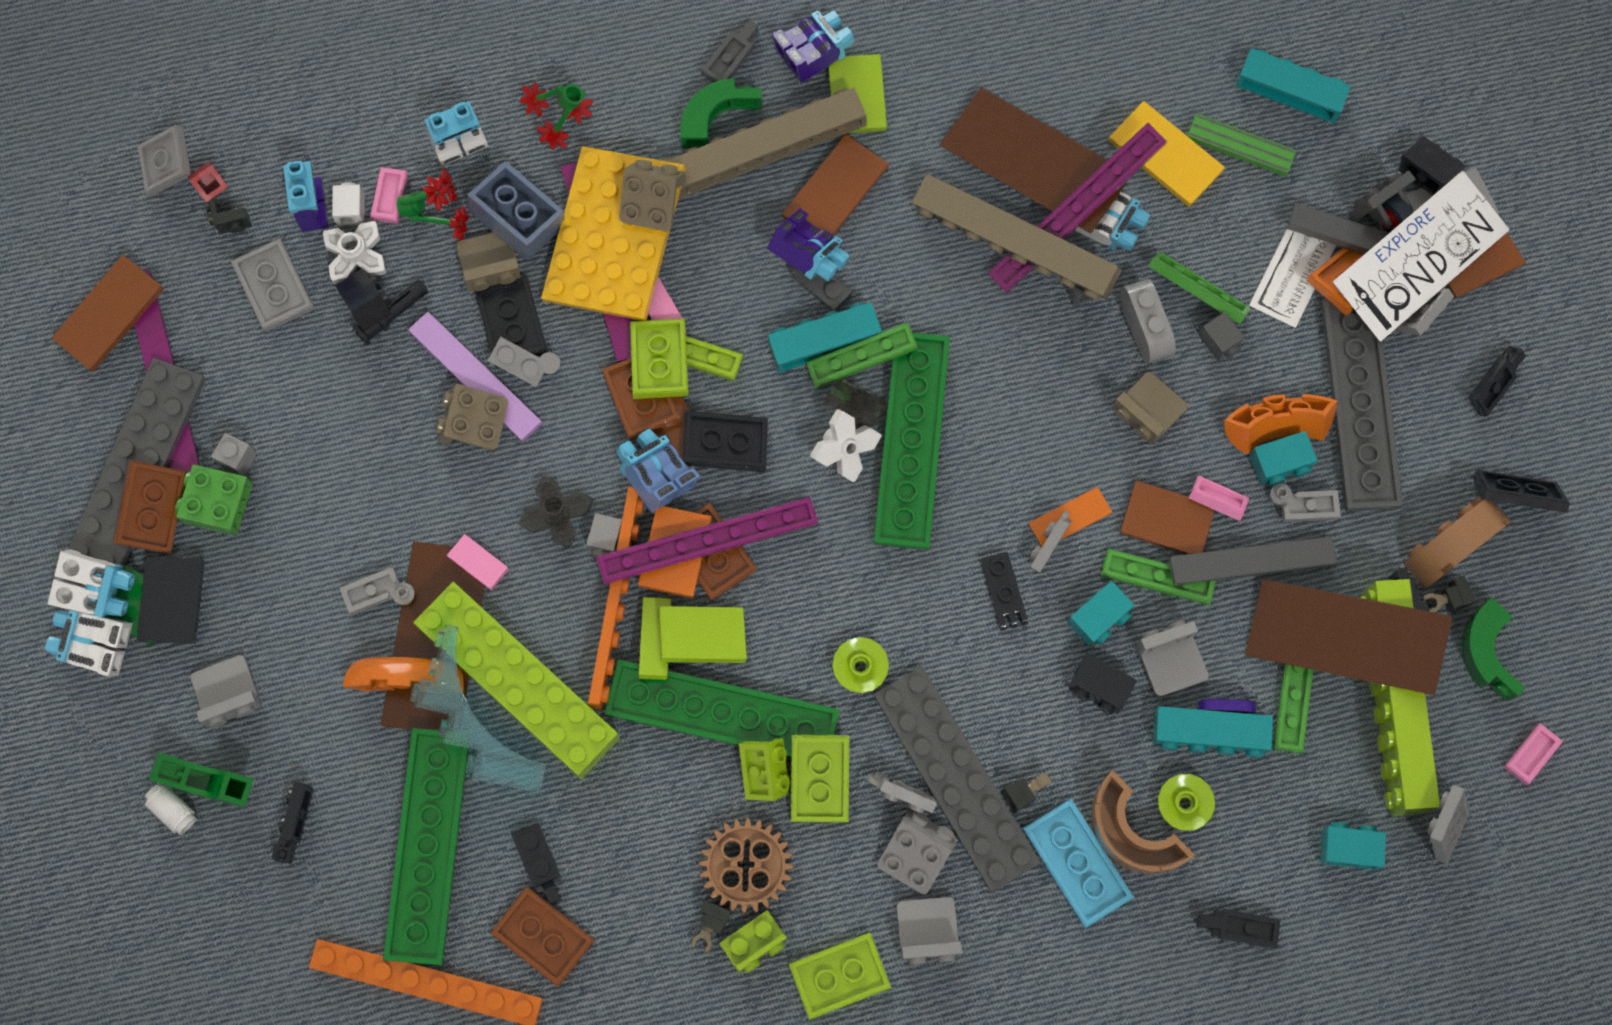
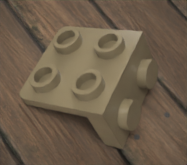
M636 160V162L624 168L619 214L620 221L636 226L669 231L673 226L676 189L685 183L686 172L678 171V167L672 165L652 166V162L647 160Z
M494 232L461 240L457 243V250L469 293L482 291L489 286L499 283L510 284L516 279L521 278L514 249Z
M1147 372L1127 393L1123 392L1116 399L1112 410L1115 411V414L1122 421L1127 422L1134 428L1142 439L1154 445L1183 415L1188 405L1152 372Z
M455 384L443 396L441 407L445 408L443 418L439 417L436 424L435 433L439 434L437 443L449 445L452 440L484 449L495 450L499 444L508 400L502 396Z

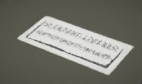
M1287 229L1249 306L1296 328L1315 290L1306 280L1311 273L1330 259L1336 245Z

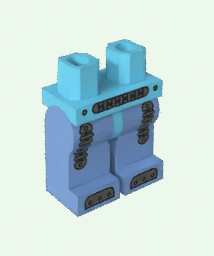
M650 428L642 432L636 439L642 447L641 449L637 450L631 441H627L618 447L616 453L623 463L620 471L627 477L651 513L670 503L672 499L675 500L693 489L700 477L694 468L689 469L681 460L676 449L669 444L670 441L666 435L658 438Z

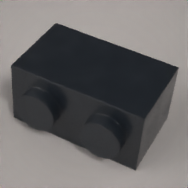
M1424 136L1402 154L1399 172L1405 174L1410 171L1415 178L1413 182L1431 195H1435L1461 171L1465 170V165L1458 158L1451 156L1441 149L1437 143L1430 141Z
M364 269L335 285L363 331L392 315L387 307L390 300L385 291L381 288L375 276L373 275L369 278Z
M1086 653L1068 688L1073 690L1072 694L1083 701L1090 699L1098 704V709L1112 715L1113 712L1116 714L1121 712L1137 680Z

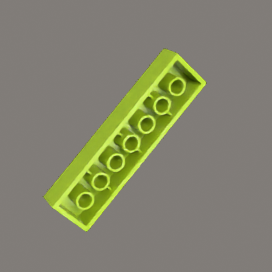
M1410 579L1375 581L1359 597L1413 608ZM1370 682V692L1372 696H1375L1376 700L1373 717L1375 723L1379 724L1380 735L1377 736V747L1379 752L1383 754L1384 762L1381 764V777L1383 781H1386L1387 792L1384 795L1386 809H1390V816L1426 814L1439 808L1440 800L1425 693Z
M454 581L413 622L426 637L580 780L620 740L619 734Z

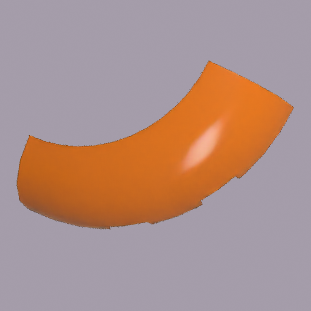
M1284 394L1264 397L1261 403L1252 406L1245 404L1231 413L1224 420L1225 433L1229 441L1238 450L1247 455L1254 447L1262 443L1304 431L1307 432L1309 438L1323 441L1332 425L1337 400L1309 394H1302V398H1285Z
M371 657L359 659L348 668L343 681V688L365 692L394 690V688L408 689L411 686L412 691L441 695L460 694L464 691L463 674L461 668L456 663L413 657Z

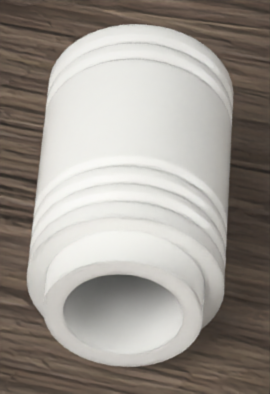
M155 785L145 795L147 799L145 806L169 827L173 833L177 832L179 835H182L196 822L195 812L168 786L162 785L160 787Z

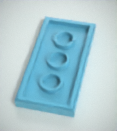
M1069 799L1022 829L1084 929L1134 898L1072 799Z

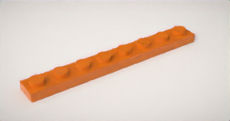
M628 487L616 551L632 547L633 540L638 541L640 524H636L637 515L643 514L644 502L633 487ZM630 578L610 583L588 701L589 707L592 710L602 711L603 703H608L610 686H606L608 675L613 676L615 659L611 658L613 648H618L620 631H616L618 621H623L625 604H621L623 594H628Z
M317 939L309 968L523 1025L537 1024L543 998L407 962L384 961V956Z

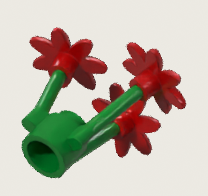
M536 82L532 84L531 90L526 86H522V91L526 96L520 98L519 102L528 104L525 111L527 115L531 114L534 110L535 114L541 117V107H550L544 99L558 95L559 107L564 109V112L557 124L552 126L546 120L544 123L545 128L540 126L536 128L542 134L539 141L541 143L549 141V146L552 150L557 145L561 148L567 147L563 140L568 139L570 136L561 132L562 126L567 119L574 115L576 122L580 124L582 115L586 117L592 116V113L586 107H589L593 101L591 99L583 100L586 93L577 85L569 84L566 87L558 85L555 89L548 92L546 90L538 92Z
M444 168L441 169L442 174L436 180L431 176L427 177L429 186H424L423 191L397 198L398 213L402 217L409 216L411 222L424 221L450 225L451 228H455L453 238L458 237V241L463 240L464 233L468 232V227L465 223L469 220V215L466 214L465 206H462L461 210L456 209V218L445 219L420 215L425 209L424 199H427V204L429 205L435 203L437 211L442 209V204H449L444 194H448L450 202L457 200L456 186L451 184L452 176Z

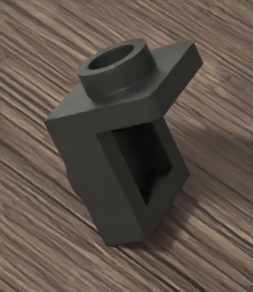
M215 199L209 200L210 210H207V217L210 225H214L220 234L225 232L239 233L244 231L246 227L252 226L250 216L244 207L221 213V209Z

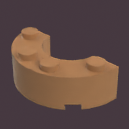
M1480 495L1457 513L1460 517L1457 521L1452 523L1448 520L1436 529L1439 535L1427 545L1423 546L1419 543L1407 553L1411 558L1403 564L1424 589H1427L1512 522L1495 501L1485 500Z
M1112 770L1099 785L1091 809L1093 831L1106 854L1123 868L1141 874L1165 873L1178 868L1192 859L1195 855L1175 834L1166 840L1153 842L1142 839L1131 830L1126 820L1125 808L1133 790Z

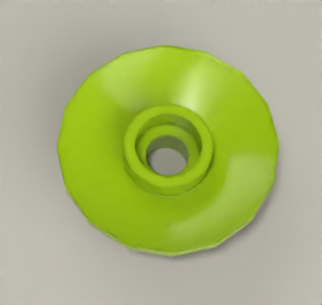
M858 637L849 639L840 645L834 654L832 667L835 678L842 687L851 692L866 693L882 685L888 674L889 662L887 653L880 644L869 638ZM859 662L864 663L866 669L862 672L855 669V665Z
M1178 774L1168 779L1161 787L1158 795V809L1163 819L1171 827L1181 831H1194L1203 827L1212 818L1215 809V797L1210 786L1202 778L1192 774ZM1187 799L1189 801V808H1182L1180 800Z

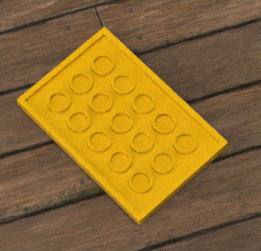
M582 146L565 208V219L560 226L541 299L548 303L646 321L670 230L661 231L620 221L619 214L624 168L633 164L636 160H647L652 162V166L657 167L662 165L676 166L678 171L686 172V167L683 164ZM682 185L676 189L674 214Z

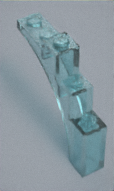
M446 624L443 630H438L434 646L439 647L437 658L431 659L428 675H432V680L420 679L419 685H413L410 701L415 702L413 708L447 715L446 720H441L438 737H442L441 744L475 751L474 756L469 755L466 765V772L470 773L469 779L540 793L546 764L524 758L506 748L486 731L473 714L463 694L457 673L456 641L458 627Z

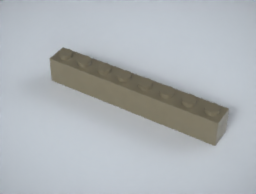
M855 88L841 89L831 97L815 99L808 106L800 109H790L782 116L774 119H764L754 127L749 129L741 128L731 136L715 138L708 145L700 148H690L680 156L675 158L667 157L661 161L683 164L686 167V181L681 187L679 200L867 126L866 113Z
M926 174L912 201L919 208L917 213L928 219H932L935 216L941 219V225L953 231L958 227L965 231V237L975 242L982 239L988 242V248L1002 254L1003 250L1012 254V260L1022 265H1026L1029 262L1036 266L1035 271L1049 277L1052 273L1060 277L1058 282L1071 289L1075 285L1083 288V294L1096 301L1099 297L1107 300L1122 272L1117 265L929 174Z

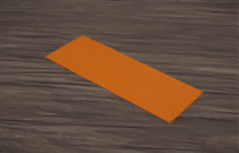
M1096 487L1028 524L1043 547L1047 540V537L1043 536L1051 521L1057 523L1065 510L1070 513L1068 519L1072 520V522L1064 532L1061 540L1113 512L1099 488Z

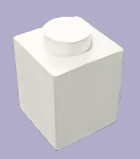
M345 182L341 185L333 186L332 216L337 226H353L364 223L365 195L360 185Z

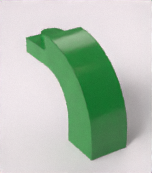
M735 78L720 80L702 88L689 101L682 116V149L700 148L708 145L710 125L722 112L734 109H762L761 88L753 86L735 88Z
M1491 597L1473 613L1467 622L1462 638V654L1468 673L1480 689L1491 683L1497 695L1510 701L1519 696L1525 687L1500 664L1496 657L1495 640L1497 634L1509 622L1512 616Z
M160 752L156 754L148 777L149 781L171 787L175 790L240 807H245L254 782L253 778L227 770L202 766Z

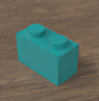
M1306 431L1254 447L1249 454L1260 485L1269 483L1270 486L1284 482L1286 480L1285 477L1294 474L1296 477L1305 476L1312 472L1311 469L1318 462Z
M1111 580L1076 611L1067 623L1089 647L1095 642L1101 645L1112 635L1109 630L1113 626L1118 624L1121 627L1133 616L1130 611L1135 605Z
M1332 822L1331 826L1322 829L1320 864L1371 870L1382 869L1385 867L1386 832H1377V827L1362 825L1359 826V829H1350L1347 823Z

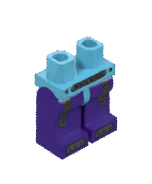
M817 10L811 14L812 17L803 19L794 28L786 32L780 29L772 34L777 53L789 65V68L801 83L827 68L837 59L840 61L845 58L844 49L855 43L853 33L848 27L835 32L836 29L842 26L841 20L835 11L822 16Z
M294 161L283 165L289 212L291 214L294 213V218L301 231L307 232L329 228L323 180L321 177L314 178L311 161Z
M800 208L776 228L766 249L796 269L806 272L805 276L810 280L819 275L828 282L835 275L837 269L840 271L846 265L850 255L839 248L843 240L837 236L833 238L829 232L819 230L806 220L809 214Z

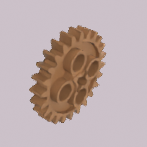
M750 818L746 819L745 826H741L738 819H735V828L731 829L729 825L724 823L725 832L723 834L714 830L717 838L716 841L706 840L711 849L701 850V854L707 857V860L699 862V866L707 868V871L701 873L700 877L704 879L709 878L710 881L704 885V888L715 889L711 898L715 899L721 896V907L730 902L731 911L734 912L737 905H741L743 914H746L748 906L752 905L753 910L757 913L758 904L762 903L768 909L769 898L777 902L779 901L776 894L777 890L781 892L787 891L781 883L782 881H791V877L786 875L785 871L793 870V865L787 864L785 861L792 858V853H783V850L788 846V842L778 843L782 834L779 832L772 836V825L763 830L761 829V820H758L754 827L751 826ZM749 840L750 864H755L754 868H749L748 891L744 892L742 890L743 869L738 867V864L744 862V842ZM735 843L739 845L741 851L737 857L729 858L725 855L724 850L728 844ZM763 844L769 848L770 853L765 859H758L754 856L753 850L757 845ZM729 872L736 873L740 878L739 883L735 887L730 888L723 883V877ZM759 873L765 874L769 879L767 886L761 889L754 887L752 884V878Z

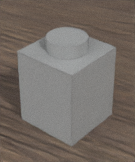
M224 433L211 457L219 466L237 475L244 476L257 453L249 444Z
M595 513L586 544L588 551L592 552V556L596 557L617 550L622 519Z

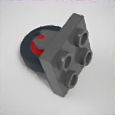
M1410 171L1402 176L1398 172L1354 202L1353 204L1356 208L1348 214L1355 222L1368 213L1383 231L1386 230L1390 233L1413 213L1414 209L1402 189L1413 182L1415 178Z

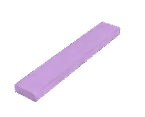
M429 312L424 314L408 329L409 333L464 386L505 397L508 400V406L503 424L522 443L542 425V421Z

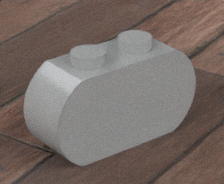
M1145 279L1121 287L1120 300L1122 309L1143 361L1151 363L1173 356L1176 351L1174 334L1153 282L1150 279Z

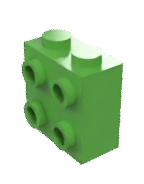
M193 464L191 472H187L184 479L185 491L183 497L177 501L175 508L176 517L186 525L237 536L253 483L245 476Z

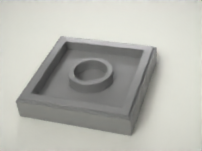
M174 125L138 145L145 194L154 196L191 176L183 127Z

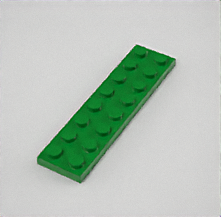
M913 333L918 350L897 357L892 361L873 545L929 550L950 336Z
M618 659L605 716L739 746V743L744 741L769 742L776 738H783L786 757L792 758V735H834L840 709L668 671L667 680L639 679V664Z
M412 728L384 961L443 966L470 733Z

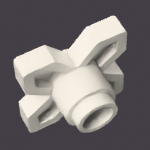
M375 221L359 224L355 233H344L339 228L323 231L326 249L338 255L329 265L330 278L334 284L353 275L357 267L361 270L364 269L370 277L386 274L383 256L371 250L380 240L379 228Z
M837 409L829 422L830 429L825 432L823 441L817 442L810 457L826 467L837 462V473L855 482L863 469L859 453L873 450L879 442L881 434L866 425L855 430V418Z

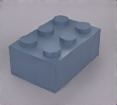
M506 161L467 194L468 211L526 261L559 232L561 223L565 219V211Z

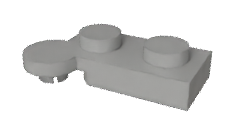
M503 337L499 338L488 359L492 364L537 387L544 373L553 374L560 367V359L555 353L546 352L539 358Z
M1282 483L1274 485L1270 490V500L1273 504L1282 508L1283 522L1338 520L1341 517L1338 490L1292 493L1290 487Z
M1066 510L1057 523L1051 521L1043 535L1047 537L1043 547L1037 545L1029 558L1033 562L1031 568L1039 573L1045 567L1063 537L1064 532L1072 522V520L1068 519L1070 513Z
M393 567L340 587L350 615L392 599L399 605H408L415 598L413 587L408 583H399Z
M876 771V775L869 774L867 781L878 786L879 790L882 791L881 795L894 802H897L898 799L908 802V807L919 813H923L924 810L933 813L937 804L934 796L897 780L890 782L886 778L887 776L881 772Z

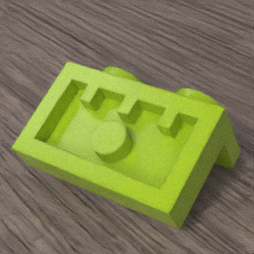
M776 738L769 742L744 741L739 743L745 800L775 801L789 794L790 780L787 775L786 750L783 738Z
M766 910L719 944L738 973L744 970L748 974L761 965L759 959L769 953L772 957L785 948L783 942L787 940V937L781 931L769 911Z

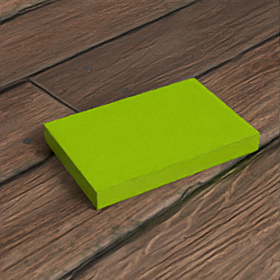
M881 54L846 56L840 61L837 59L828 66L830 95L833 96L835 92L841 89L855 88L866 113L867 126L849 133L887 131Z
M685 318L630 322L633 399L689 396Z
M659 606L661 662H746L743 607Z
M792 735L791 822H849V735Z
M871 933L864 934L789 964L809 1020L891 989Z

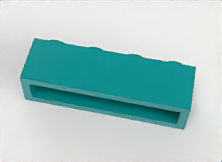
M1253 48L1249 51L1236 83L1238 88L1333 124L1338 119L1351 88V85L1346 84L1339 78L1324 76L1315 69L1303 68L1295 65L1291 60L1279 59L1271 56L1265 50Z
M859 302L851 305L848 310L842 312L837 310L830 311L824 314L823 318L814 321L812 319L802 320L797 326L792 328H777L768 335V346L778 373L806 365L807 361L879 334L882 330L872 302L867 304Z
M1158 706L1154 710L1152 745H1160L1161 750L1175 751L1177 747H1187L1189 752L1206 753V749L1217 750L1219 755L1231 756L1235 752H1246V757L1262 758L1263 754H1267L1272 750L1273 716Z

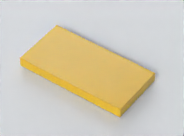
M1143 101L1115 130L1108 141L1120 149L1143 126L1149 123L1167 141V144L1142 169L1190 208L1224 171L1225 167Z

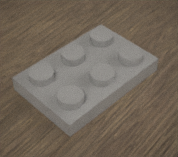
M1456 785L1452 786L1450 793L1444 792L1439 804V808L1442 809L1438 819H1432L1428 829V834L1431 835L1430 842L1432 843L1435 858L1444 864H1448L1470 814L1465 789Z

